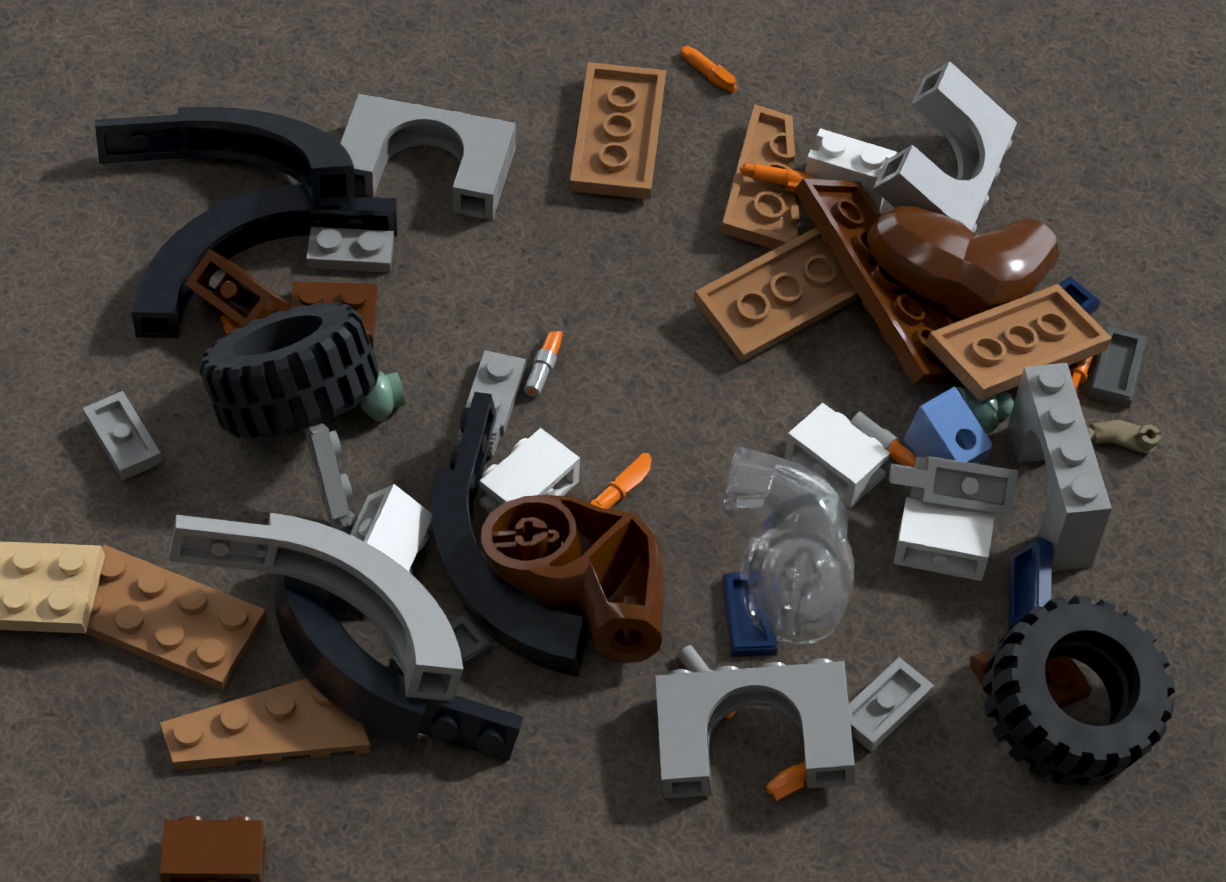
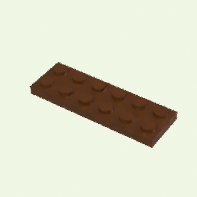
M803 178L794 190L803 203L804 211L814 221L822 234L823 242L831 249L842 267L844 276L851 281L859 294L863 307L872 315L882 332L884 341L892 348L902 364L905 375L912 380L914 385L960 384V380L926 345L930 332L950 325L941 309L917 298L897 283L881 268L870 253L866 242L867 233L873 223L881 217V214L860 181Z

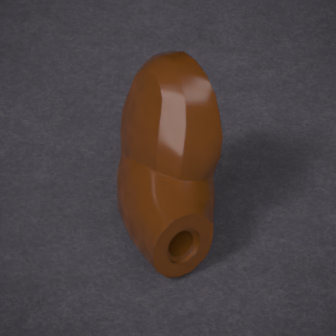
M914 206L897 207L883 214L870 227L866 239L872 256L881 268L897 283L917 298L945 310L960 320L1032 294L1055 266L1059 257L1058 240L1054 232L1041 221L1025 218L1013 221L998 230L975 235L958 220Z
M556 495L523 496L504 502L489 513L481 530V547L490 568L503 581L524 589L533 597L553 605L579 604L587 619L594 648L605 659L619 663L642 662L660 650L663 635L665 586L661 546L655 535L639 516L634 513L600 508L576 497Z

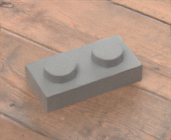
M311 227L306 258L307 268L391 273L394 231Z
M123 391L83 408L85 420L122 481L163 463L161 452Z
M898 657L849 703L852 737L872 752L932 695L934 685Z

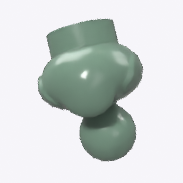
M379 371L377 383L373 391L368 396L362 397V410L371 419L377 422L384 421L392 413L393 408L405 405L404 391L398 373L384 374L382 371ZM355 405L354 407L350 406L346 408L344 411H350L354 409L357 405Z
M956 387L986 434L993 432L998 427L999 419H1005L1012 413L1014 399L1006 391L978 401L967 388Z

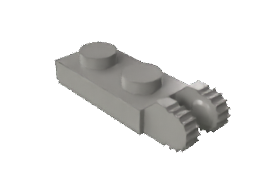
M484 350L465 407L470 408L474 392L492 394L497 418L487 457L493 458L500 435L505 434L526 369V359ZM460 430L457 436L456 446H460L462 441L463 433H461Z

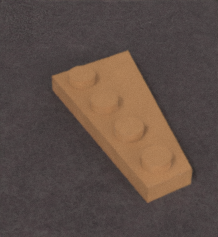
M754 104L719 233L773 250L800 236L798 235L799 206L796 205L795 192L785 191L783 185L753 180L742 175L740 172V167L745 163H756L781 169H794L793 116Z
M308 678L160 722L174 770L236 765L238 761L262 759L263 762L282 761V757L290 756L330 757V753L354 751V754L371 753V745L363 724L330 702L312 685Z

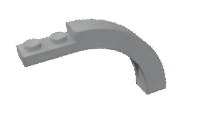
M270 513L268 524L261 525L176 515L169 546V561L280 574L321 587L361 611L382 632L399 660L404 675L406 697L453 702L463 672L461 651L455 633L445 613L433 596L412 574L385 553L343 531L294 516Z

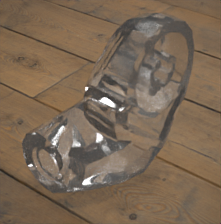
M738 445L728 477L723 511L747 537L739 562L741 585L745 592L748 616L760 631L765 634L766 630L776 637V640L792 644L816 643L830 636L842 621L853 592L855 560L847 539V503L824 477L805 466Z

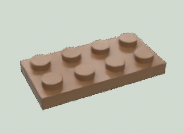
M588 62L570 176V191L651 199L666 70Z
M817 227L696 290L693 301L740 363L860 299L851 281L844 276L842 267L835 255L823 242L822 234Z
M1059 284L932 331L929 334L926 345L976 399L982 401L1019 386L1023 369L1026 366L1067 363L1069 366L1106 351L1112 337Z
M103 545L102 549L105 559L86 634L223 690L267 619L266 609Z

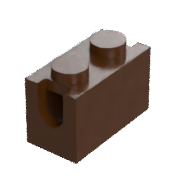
M210 249L185 283V285L242 327L248 325L253 320L263 319L272 313L287 311L292 307V305L232 261ZM223 269L226 274L216 288L209 285L212 275L217 270Z
M184 816L178 820H164L159 870L161 882H264L267 844L266 837H263L264 821L253 820L245 816H235L228 820H205L198 816Z

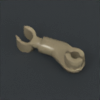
M1111 420L1092 423L1087 427L1092 445L1114 443L1144 455L1154 451L1161 440V435H1158L1160 433L1159 429L1150 424L1141 427L1122 420Z

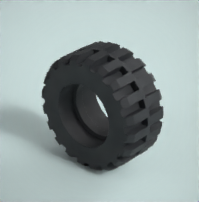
M320 302L310 306H296L291 310L283 312L278 311L270 314L268 317L258 318L242 328H236L229 332L228 336L218 339L213 343L212 348H208L205 351L201 360L200 373L220 426L238 438L243 436L246 439H255L258 436L269 438L285 432L286 434L297 432L300 428L318 425L329 417H336L344 413L346 408L354 407L362 401L363 396H368L373 391L377 383L379 367L361 315L347 304L343 305L340 302L326 304L325 302Z
M1074 595L1069 601L1063 597L1049 600L1043 607L1037 606L1028 612L999 641V646L992 651L987 666L990 670L983 677V691L991 694L984 702L987 717H995L997 725L992 730L998 741L1006 739L1012 747L1008 752L1011 757L1017 762L1025 759L1031 764L1029 771L1041 778L1051 773L1054 774L1053 781L1055 783L1070 785L1077 779L1081 786L1096 784L1101 779L1108 781L1151 751L1152 746L1161 740L1167 730L1165 723L1172 718L1174 710L1173 700L1167 698L1175 692L1174 678L1172 675H1166L1165 669L1170 665L1164 651H1157L1153 644L1157 638L1149 628L1144 632L1135 624L1139 620L1127 610L1123 614L1116 612V605L1114 603L1101 599L1094 605L1091 604L1089 596ZM1064 656L1076 659L1090 667L1100 677L1107 689L1111 704L1110 720L1107 726L1083 724L1065 714L1058 707L1049 693L1045 680L1047 657Z

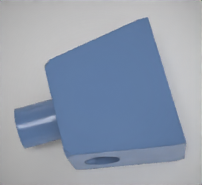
M955 387L919 407L901 443L916 457L927 458V456L981 465H984L993 449L989 437Z

